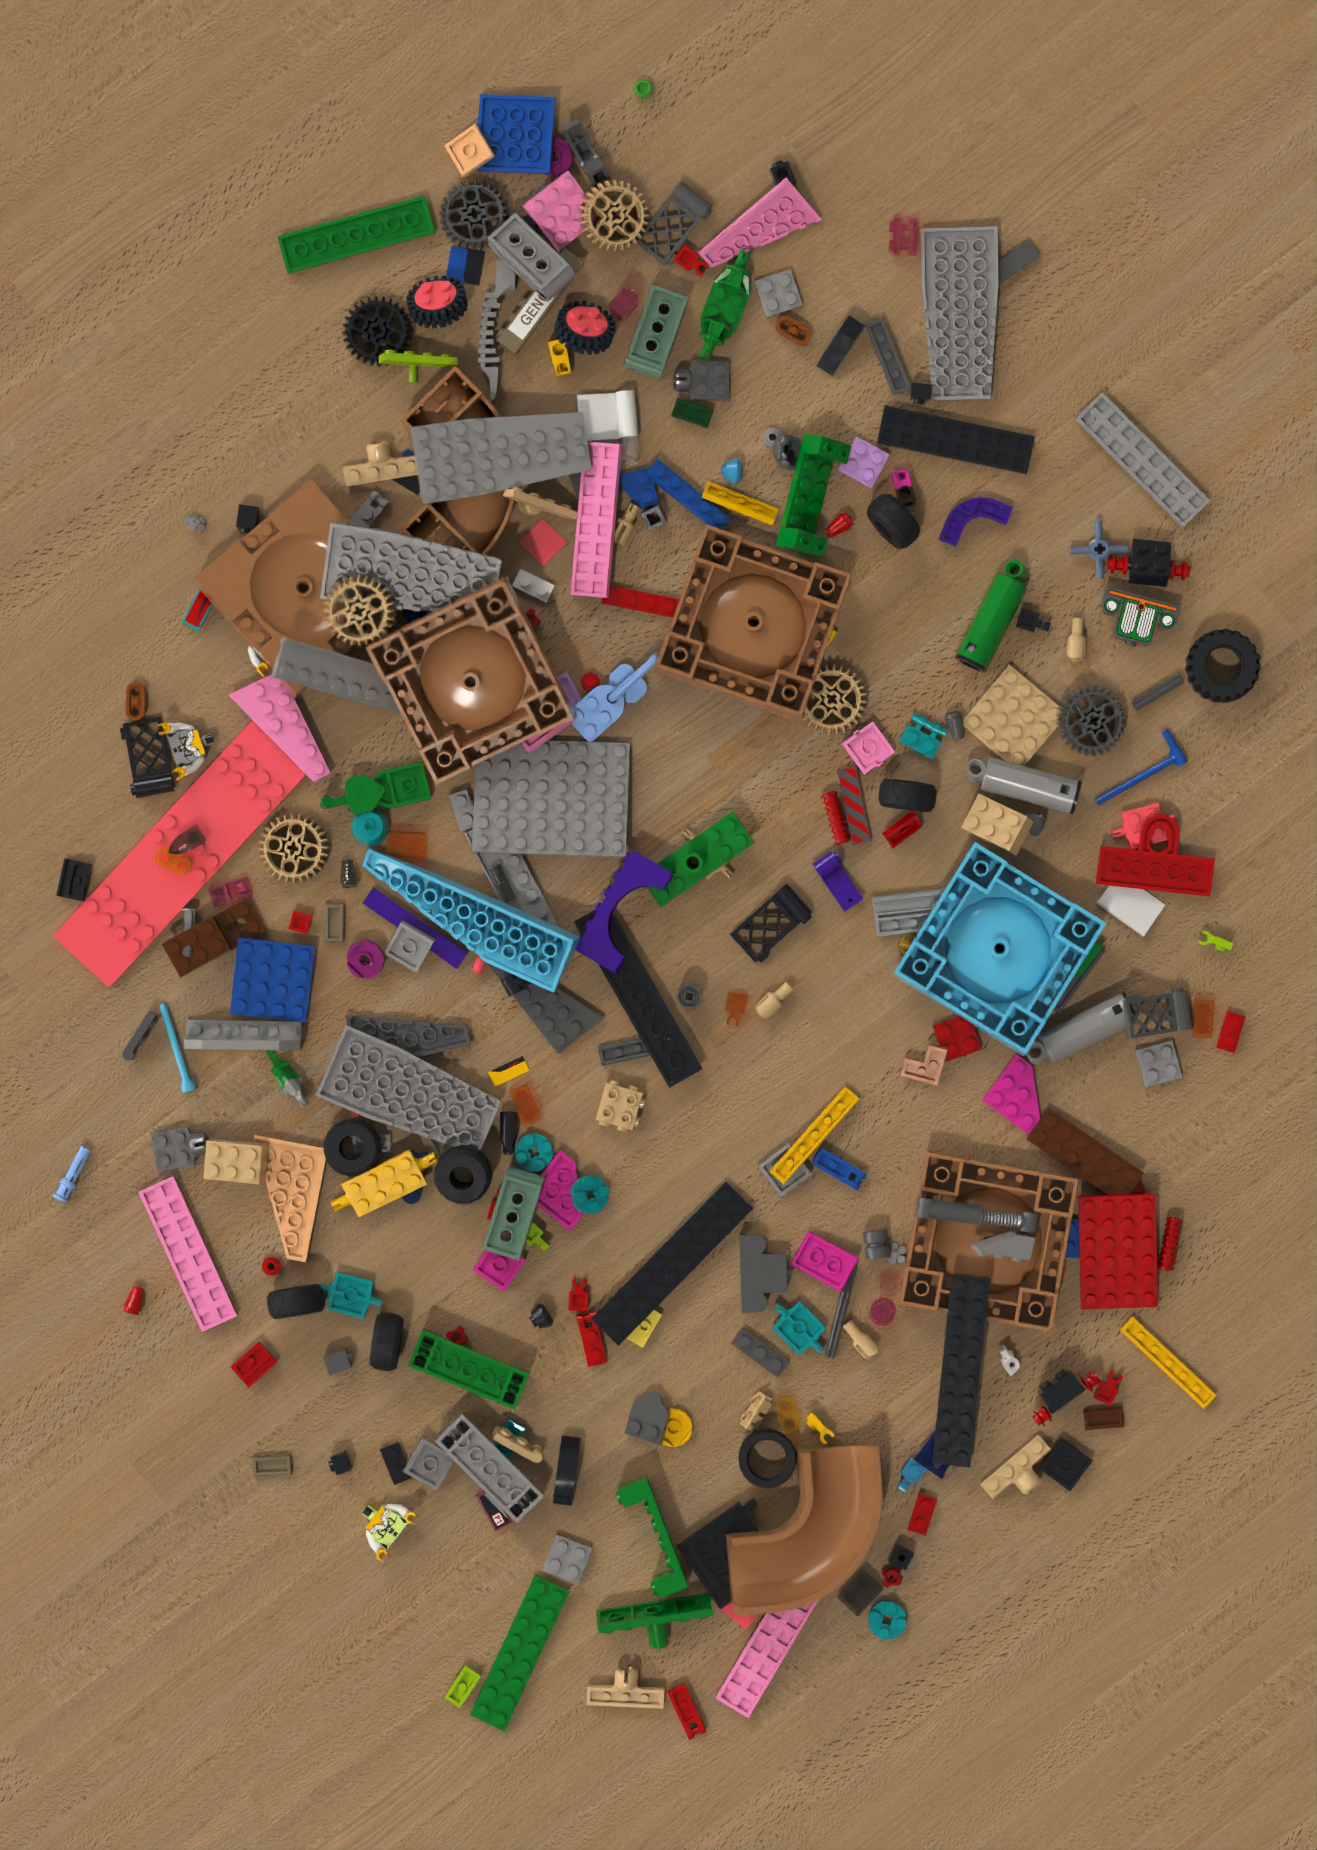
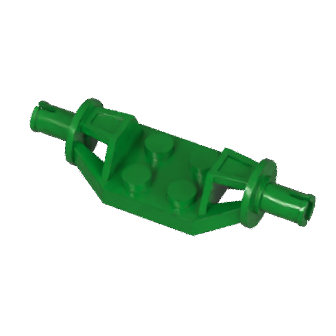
M740 249L735 265H726V270L714 281L700 316L701 333L699 337L705 342L699 357L704 359L706 352H708L705 358L706 361L711 360L715 346H724V342L736 332L748 302L751 273L746 271L745 268L751 253L746 252L743 259L745 250Z

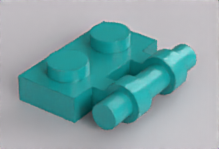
M913 713L910 720L917 724L915 728L907 725L899 742L933 759L941 744L939 740L935 739L936 735L939 734L945 737L948 730L942 728V725L939 723L935 724L927 720L923 715L919 716ZM922 726L932 731L930 736L920 731Z

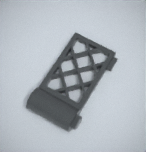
M682 181L646 226V232L640 234L642 238L645 235L653 234L654 245L646 246L641 242L642 238L636 239L637 244L664 266L666 263L670 265L676 257L674 253L703 218L706 220L712 214V205ZM671 202L677 206L678 215L667 216L666 208ZM689 216L694 220L690 227L682 228L681 217ZM679 217L680 228L669 230L667 219ZM665 219L666 230L655 231L654 223L657 220ZM680 231L681 239L676 243H670L669 232ZM667 233L668 243L657 245L655 234ZM668 246L669 254L664 260L658 256L657 247Z
M1183 988L1172 989V993L1143 998H1137V995L1125 996L1126 1000L1122 1001L1128 1039L1193 1029L1188 991H1184ZM1163 998L1167 1000L1165 1010L1159 1005ZM1147 1001L1153 1005L1150 1012L1144 1008ZM1131 1003L1138 1008L1135 1014H1132L1129 1004ZM1157 1009L1162 1013L1159 1021L1153 1016ZM1141 1011L1147 1016L1144 1023L1138 1019ZM1166 1017L1170 1020L1171 1028L1169 1029L1162 1024ZM1150 1020L1156 1024L1153 1031L1147 1027ZM1135 1022L1141 1027L1137 1034H1134L1133 1031Z

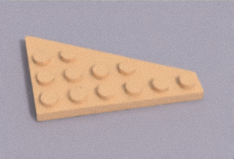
M254 1135L255 1143L268 1144L266 1184L286 1258L306 1262L326 1163L324 1148Z

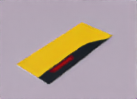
M522 1056L488 1072L496 1087L528 1072L529 1069Z

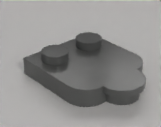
M648 1393L644 1399H638L633 1403L624 1434L662 1445L670 1411L667 1406L662 1405V1398L658 1393Z

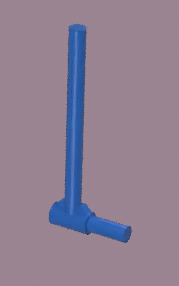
M1168 729L1163 731L1162 735L1171 749L1169 752L1170 757L1095 798L1098 806L1173 763L1174 765L1181 766L1188 762Z

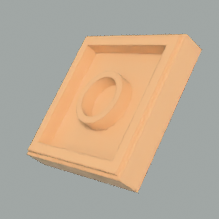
M476 124L444 145L464 178L495 157Z

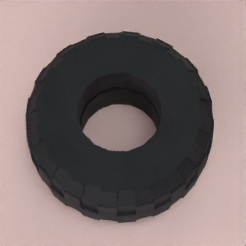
M881 494L868 506L867 517L881 536L895 548H907L919 537L920 527L910 511L894 496Z
M884 779L880 783L878 800L881 806L931 812L935 808L937 790L932 784L899 779Z
M346 1119L335 1124L329 1130L324 1140L323 1150L326 1161L333 1170L342 1175L354 1177L367 1172L377 1164L382 1146L378 1133L370 1124L359 1119ZM356 1136L362 1141L364 1149L358 1159L352 1160L343 1154L342 1143L345 1138Z
M466 1145L451 1147L440 1156L434 1170L435 1185L440 1194L450 1202L452 1201L456 1204L473 1203L482 1198L490 1187L492 1181L491 1163L485 1154L476 1147ZM459 1166L466 1167L473 1173L474 1179L467 1183L460 1182L454 1177L453 1169Z
M312 1284L269 1292L267 1296L269 1315L273 1319H282L321 1312L325 1307L323 1288L319 1284Z
M382 1312L376 1316L369 1365L374 1369L392 1371L397 1368L404 1319L398 1314Z

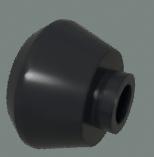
M538 1303L530 1312L532 1316L529 1319L534 1327L539 1326L540 1329L551 1327L553 1320L543 1304Z

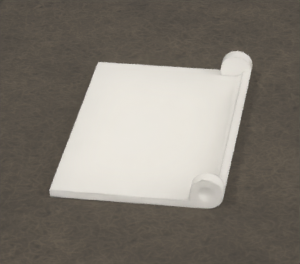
M1110 885L1096 903L1142 937L1165 906L1164 903L1144 889Z

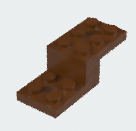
M247 897L221 913L210 916L162 943V946L181 978L213 959H218L236 949L238 937L253 939L267 930ZM238 918H243L246 922L243 929H238L235 926ZM185 946L193 948L192 956L186 957L183 955Z

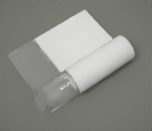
M625 390L616 393L577 395L578 412L583 413L587 442L622 444L621 461L625 462V465L637 464V460H640L635 391Z

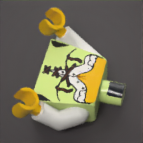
M368 1504L361 1514L370 1520L365 1527L367 1529L366 1536L379 1561L385 1563L382 1560L385 1554L389 1558L391 1557L385 1550L391 1546L408 1523L416 1524L412 1521V1518L414 1516L419 1518V1514L411 1512L400 1504L382 1505L378 1511Z

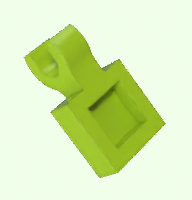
M1208 931L1201 932L1207 936V940L1205 942L1198 940L1200 945L1211 943L1215 945L1214 949L1224 953L1226 950L1230 951L1234 943L1213 936Z
M532 1222L526 1243L530 1247L536 1243L544 1252L550 1247L541 1238L544 1232Z

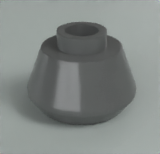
M1035 811L1023 814L1034 821L1029 831L1032 836H1039L1045 827L1043 824L1046 822L1040 812L1036 814Z

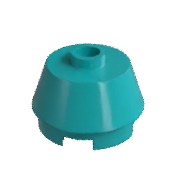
M374 809L369 813L355 814L351 822V832L360 844L375 846L387 837L389 822L383 812Z

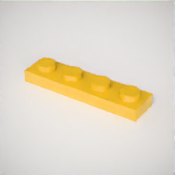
M708 481L701 497L772 526L779 511L776 507Z

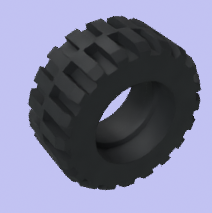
M1217 629L1206 633L1191 646L1185 661L1187 662L1185 672L1188 675L1187 680L1189 684L1191 683L1192 689L1196 693L1198 692L1201 695L1200 697L1209 699L1214 703H1228L1240 699L1252 690L1254 684L1258 681V674L1261 670V665H1259L1260 655L1257 654L1254 643L1252 644L1246 635L1243 636L1240 634L1241 632L1236 630ZM1215 649H1230L1236 653L1240 660V673L1231 683H1216L1206 673V659Z

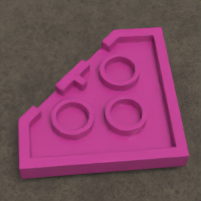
M1016 1054L982 1101L1027 1134H1030L1039 1122L1040 1114L1032 1065Z
M560 1150L541 1174V1176L546 1178L537 1206L571 1231L582 1217V1213L573 1206L572 1196H570L571 1187L578 1179L576 1163Z

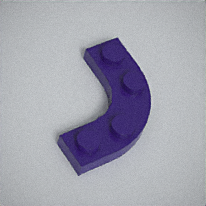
M984 497L972 498L960 503L947 517L938 540L956 547L965 525L972 519L979 517L987 518L1006 526L1013 507Z

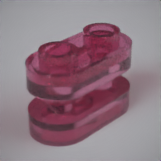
M894 217V221H890L889 233H893V240H889V252H892V256H900V250H908V256H915L917 218H909V224L902 223L901 217ZM901 231H908V243L901 242Z

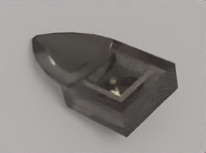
M196 824L175 838L170 846L169 853L182 854L192 851L206 842L207 839Z

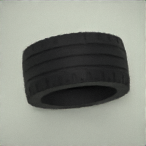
M764 1429L756 1431L749 1435L740 1447L738 1456L740 1470L744 1477L755 1486L761 1488L778 1487L785 1483L795 1470L796 1452L794 1446L784 1434L776 1430ZM763 1440H772L779 1443L786 1454V1465L778 1475L770 1478L755 1474L750 1468L748 1461L749 1452L752 1447Z

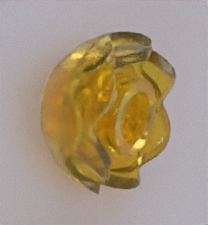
M906 934L899 939L897 947L902 956L905 955L916 935Z

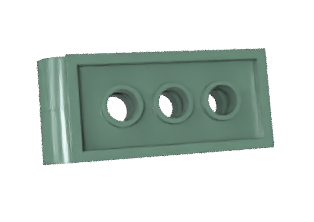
M653 284L651 285L623 367L658 380L660 379L689 297ZM660 305L667 306L668 313L666 315L659 312L658 308ZM654 323L661 325L662 331L660 333L653 331L652 325ZM646 342H654L655 350H647Z
M508 1166L482 1249L521 1260L546 1177ZM516 1194L523 1196V1202L520 1205L514 1203V1196ZM512 1212H515L518 1216L515 1223L508 1221V1215ZM505 1231H510L512 1234V1238L508 1242H505L502 1238V1234Z

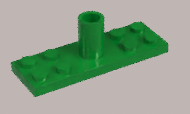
M732 811L657 863L675 874L666 890L657 887H647V889L661 908L750 847L755 841L735 812ZM693 856L699 859V866L691 862Z
M709 1593L596 1610L598 1633L610 1634L617 1630L629 1631L633 1628L647 1626L649 1644L653 1649L668 1646L666 1623L676 1621L687 1622L690 1619H706L709 1616H713Z

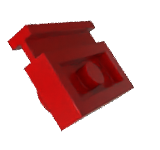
M259 1341L230 1368L249 1388L278 1361Z

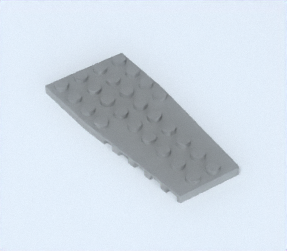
M998 226L921 228L922 293L933 401L990 400L999 287Z
M582 412L464 419L410 428L422 504L482 496L513 487H521L589 471L592 468Z
M331 522L320 599L331 600L327 597V594H334L331 588L338 589L336 586L337 582L343 585V578H346L349 582L351 575H353L354 580H357V576L360 574L361 580H364L366 575H368V581L371 582L373 578H376L374 584L377 585L382 582L380 588H388L385 594H392L388 601H394L390 608L435 612L453 603L455 600L498 580L502 560L391 531ZM358 586L364 598L375 593L367 587ZM349 588L346 590V595L353 598L356 596V592L354 589ZM341 595L337 599L338 602H344ZM375 597L372 599V604L379 607L382 605V601Z
M345 1025L316 1093L317 1097L369 1119L454 1147L466 1145L476 1147L478 1150L482 1149L501 1104L500 1100L415 1055L348 1025Z

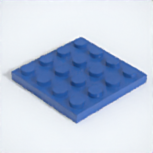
M480 94L478 127L495 157L475 171L551 175L556 97Z
M238 937L230 1014L306 1023L315 946Z

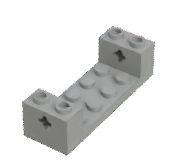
M462 1412L440 1434L435 1442L518 1523L544 1497L545 1493L532 1480H529L476 1427L477 1425Z

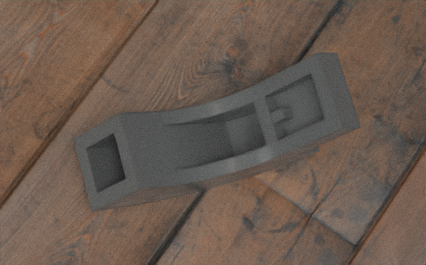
M578 118L561 127L573 155L592 186L598 187V183L603 184L605 181L610 180L611 178L604 164L593 149Z

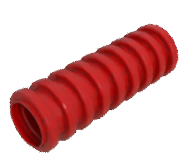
M831 791L822 794L821 798H824L823 804L826 805L824 809L827 810L826 815L829 816L828 821L831 823L829 827H832L831 833L834 834L832 837L833 839L835 838L834 844L839 845L849 842L851 838H848L849 832L846 831L848 827L844 824L846 820H843L844 814L841 813L843 810L842 808L840 809L841 803L838 802L839 797L836 795L838 792Z
M1166 1217L1168 1221L1165 1223V1226L1167 1227L1164 1229L1162 1253L1159 1254L1161 1259L1158 1260L1160 1265H1157V1267L1162 1270L1172 1271L1174 1270L1173 1264L1175 1265L1176 1263L1174 1259L1177 1258L1175 1253L1178 1252L1176 1247H1179L1177 1241H1180L1178 1236L1181 1235L1179 1230L1182 1229L1180 1225L1183 1223V1220Z

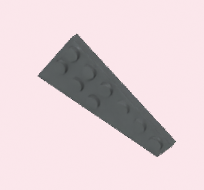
M488 963L500 980L511 974ZM532 983L513 995L558 1054L603 1019V1017L559 988L553 993Z
M346 1016L348 1026L395 1045L416 1057L471 1045L467 1026Z

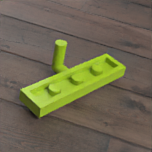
M385 350V353L379 355V364L409 365V383H417V366L453 368L458 365V358L452 357V354L433 356V353L426 352L422 353V355H415L413 351H405L403 354H398L396 350Z

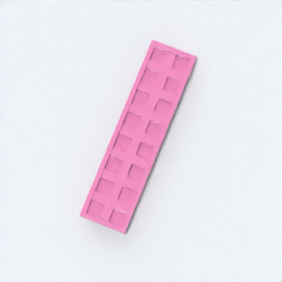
M588 442L592 468L589 471L581 472L570 595L609 598L622 444Z
M172 1176L139 1191L138 1193L201 1331L208 1330L238 1316L175 1177Z
M818 1601L789 1611L766 1613L715 1699L749 1718Z

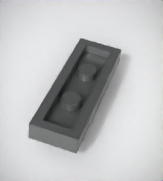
M744 1328L741 1329L731 1343L776 1377H779L789 1364V1361Z

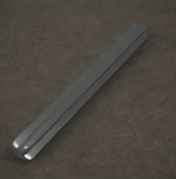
M855 1266L843 1291L840 1292L825 1356L834 1358L836 1355L857 1266Z

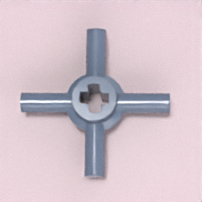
M1094 521L1095 539L1088 546L1070 547V555L1088 554L1091 559L1096 561V579H1104L1103 561L1109 557L1110 553H1128V545L1110 546L1103 539L1102 521ZM1098 545H1100L1101 548L1104 549V551H1102L1100 555L1098 554V551L1095 552L1094 550L1098 547Z

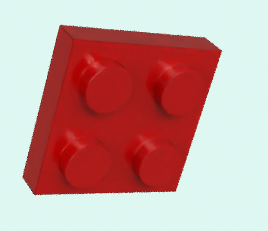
M961 1016L933 1026L939 1046L948 1048L945 1062L982 1050L973 1024Z

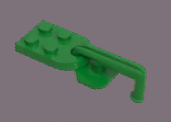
M423 762L381 771L373 780L366 775L350 777L345 782L346 795L332 799L325 795L321 798L320 807L321 809H329L349 804L352 813L361 815L372 812L376 805L392 809L431 800Z

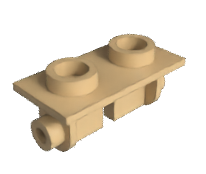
M758 1391L753 1396L748 1410L743 1413L740 1425L752 1432L755 1429L758 1430L764 1419L759 1416V1413L761 1412L766 1415L773 1404L771 1403L773 1399Z

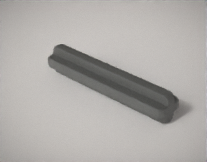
M1179 673L1175 674L1133 700V707L1137 711L1184 683L1183 677Z

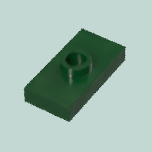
M677 398L671 417L707 429L713 410Z

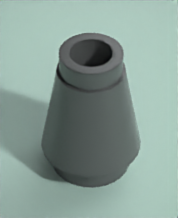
M954 711L945 714V722L953 740L964 738V723L961 712Z

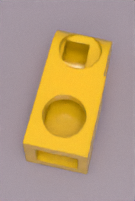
M559 340L548 342L556 377L571 374L567 348L564 347L565 343L561 344Z

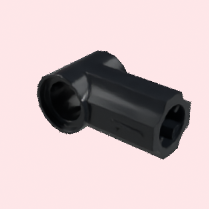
M513 974L500 980L508 997L532 984Z

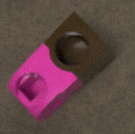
M903 469L892 472L897 500L905 507L915 505L916 499L908 470Z

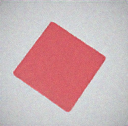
M544 519L519 541L541 566H544L567 543Z

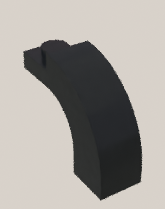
M564 1435L561 1437L553 1503L572 1506L581 1440L579 1437Z

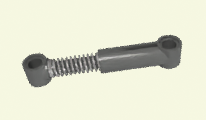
M922 1197L917 1198L915 1217L940 1219L980 1225L981 1222L990 1223V1225L992 1223L995 1225L996 1223V1225L1000 1224V1226L1002 1224L1007 1227L1010 1225V1227L1018 1228L1019 1231L1037 1233L1040 1214L1021 1211L1020 1213L1012 1214V1212L982 1209V1206L939 1201Z

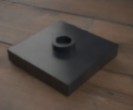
M1060 1438L1039 1469L1071 1491L1093 1460L1063 1438Z

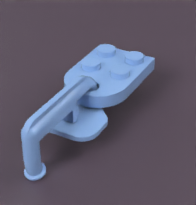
M652 654L649 660L636 671L628 664L618 666L609 676V685L604 684L595 687L573 707L576 712L574 716L576 720L571 724L588 742L595 740L621 716L625 708V702L635 703L645 695L647 684L641 677L656 665L659 655Z

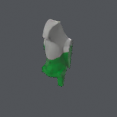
M266 1050L274 1064L271 1072L283 1093L287 1096H294L302 1108L308 1105L309 1101L302 1092L304 1083L300 1076L285 1060L281 1061L272 1050Z

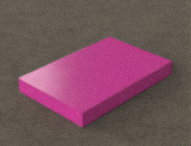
M808 1231L791 1265L842 1292L860 1258Z

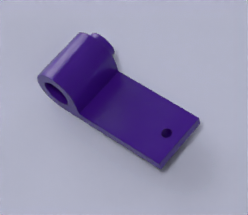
M830 851L812 863V865L845 912L862 901L863 897L840 864L842 859L838 853L835 852L833 854Z

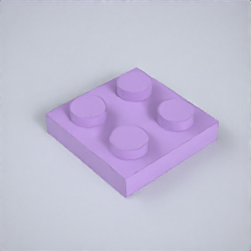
M856 436L851 445L847 465L841 464L838 471L871 489L890 454Z

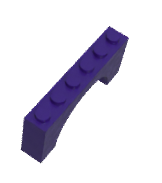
M634 850L631 853L628 852L624 857L623 862L625 864L621 870L618 869L613 877L615 879L613 885H609L605 890L604 896L606 897L602 903L599 902L594 910L596 914L593 919L588 920L584 928L586 932L583 936L580 935L576 947L577 952L618 974L627 958L616 948L611 935V920L617 905L630 892L642 887H657L666 890L675 875Z

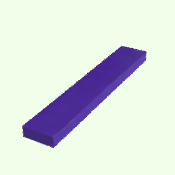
M374 887L364 900V905L397 928L403 920L436 939L430 951L457 969L467 956V952Z

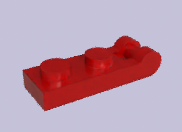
M595 1310L589 1311V1314L582 1315V1313L576 1314L588 1367L607 1363L599 1326L591 1319L596 1314ZM592 1321V1326L585 1328L584 1322Z
M685 1683L668 1690L667 1693L688 1739L695 1738L694 1736L699 1733H706V1728ZM696 1722L697 1726L691 1729L689 1724Z

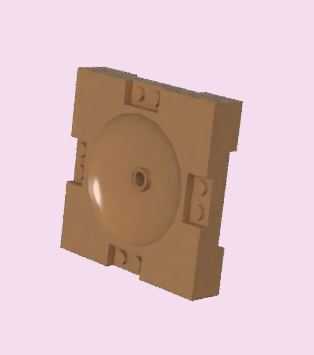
M312 479L272 511L265 520L240 541L233 544L194 577L195 585L217 610L227 618L270 667L272 672L276 657L280 652V642L283 638L346 655L358 644V641H355L351 645L350 639L344 643L343 636L337 639L339 633L335 632L332 634L331 632L334 627H327L331 620L324 619L329 615V613L324 612L325 608H329L324 602L330 600L320 599L330 523L350 524ZM306 585L309 590L306 593H301L298 587ZM337 601L335 612L346 607V604ZM344 614L337 616L340 623L347 622V617ZM355 623L344 628L350 633L360 634ZM364 624L363 629L366 632H372L373 626ZM280 680L295 698L308 688Z
M706 524L673 620L658 657L655 673L706 691L711 690L746 702L747 705L800 723L852 574L817 562L812 563L742 539V536ZM750 620H756L758 622V625L756 627H751L748 624V622Z
M507 576L465 595L433 613L383 635L381 639L377 638L374 643L372 641L369 642L366 647L381 679L386 683L419 747V752L435 784H439L470 769L473 765L574 719L576 713L551 663L532 630V625ZM473 677L476 683L471 685L466 681V678Z
M926 1152L918 1197L982 1206V1209L1012 1212V1214L1020 1213L1021 1211L1040 1214L1037 1233L1019 1231L1016 1227H1010V1225L1007 1227L1006 1225L1003 1226V1224L1001 1226L1000 1224L996 1225V1223L995 1225L993 1223L990 1225V1223L981 1222L980 1225L915 1217L899 1304L948 1313L952 1273L990 1277L986 1320L1052 1332L1079 1179ZM1009 1231L1026 1233L1035 1238L1031 1259H1023V1262L1011 1260L1012 1257L999 1259L994 1257L993 1254H988V1257L981 1256L971 1248V1244L982 1241L987 1236L994 1237Z

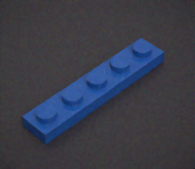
M658 458L645 473L649 479L703 523L723 530L730 522L731 518L709 500L701 498V493Z

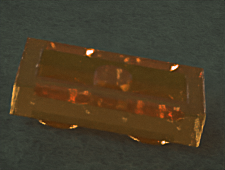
M1194 999L1192 1037L1212 1039L1214 1000Z
M528 1084L509 1091L523 1126L542 1119Z

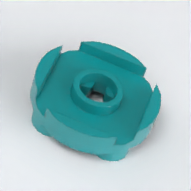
M533 1133L526 1135L518 1141L515 1147L516 1161L520 1167L527 1171H541L550 1164L553 1158L552 1145L541 1134ZM538 1148L539 1156L531 1158V1154L528 1152L529 1149Z
M597 1176L581 1177L571 1187L570 1196H572V1204L581 1213H598L605 1207L610 1190L604 1181ZM586 1191H592L593 1197L589 1198V1200L587 1199Z
M883 1600L871 1608L868 1624L874 1635L884 1640L898 1637L906 1627V1614L898 1603ZM884 1615L892 1616L891 1624L882 1623Z

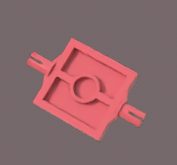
M1159 803L1121 812L1122 828L1112 830L1113 838L1124 835L1128 840L1130 849L1138 848L1140 829L1143 822L1151 815L1162 814ZM1175 814L1169 815L1177 822ZM1157 828L1150 839V844L1168 840L1165 836V829Z

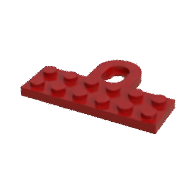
M1154 814L1149 816L1141 826L1138 849L1100 845L1095 883L1210 897L1215 859L1177 854L1179 827L1176 821L1166 814ZM1157 828H1163L1168 839L1167 846L1162 851H1153L1150 847V839Z

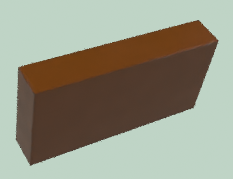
M1122 1407L1083 1411L1085 1430L1124 1427Z

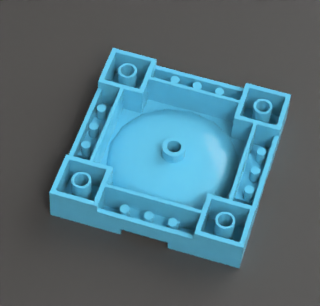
M974 842L892 975L1024 1056L1106 923ZM996 944L1004 947L1002 954L995 952L994 947Z

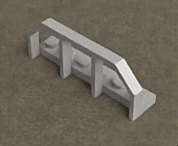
M186 1020L184 1049L302 1050V1022Z

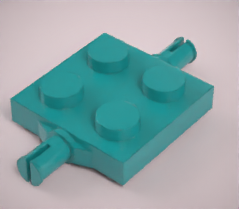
M336 1272L331 1286L319 1284L322 1288H325L323 1289L324 1293L329 1294L327 1310L364 1319L369 1305L380 1308L382 1306L380 1303L383 1302V1299L372 1297L374 1281Z
M800 1301L788 1310L778 1302L777 1305L782 1310L776 1305L773 1308L781 1317L772 1329L798 1355L811 1346L820 1354L825 1348L817 1340L826 1327Z

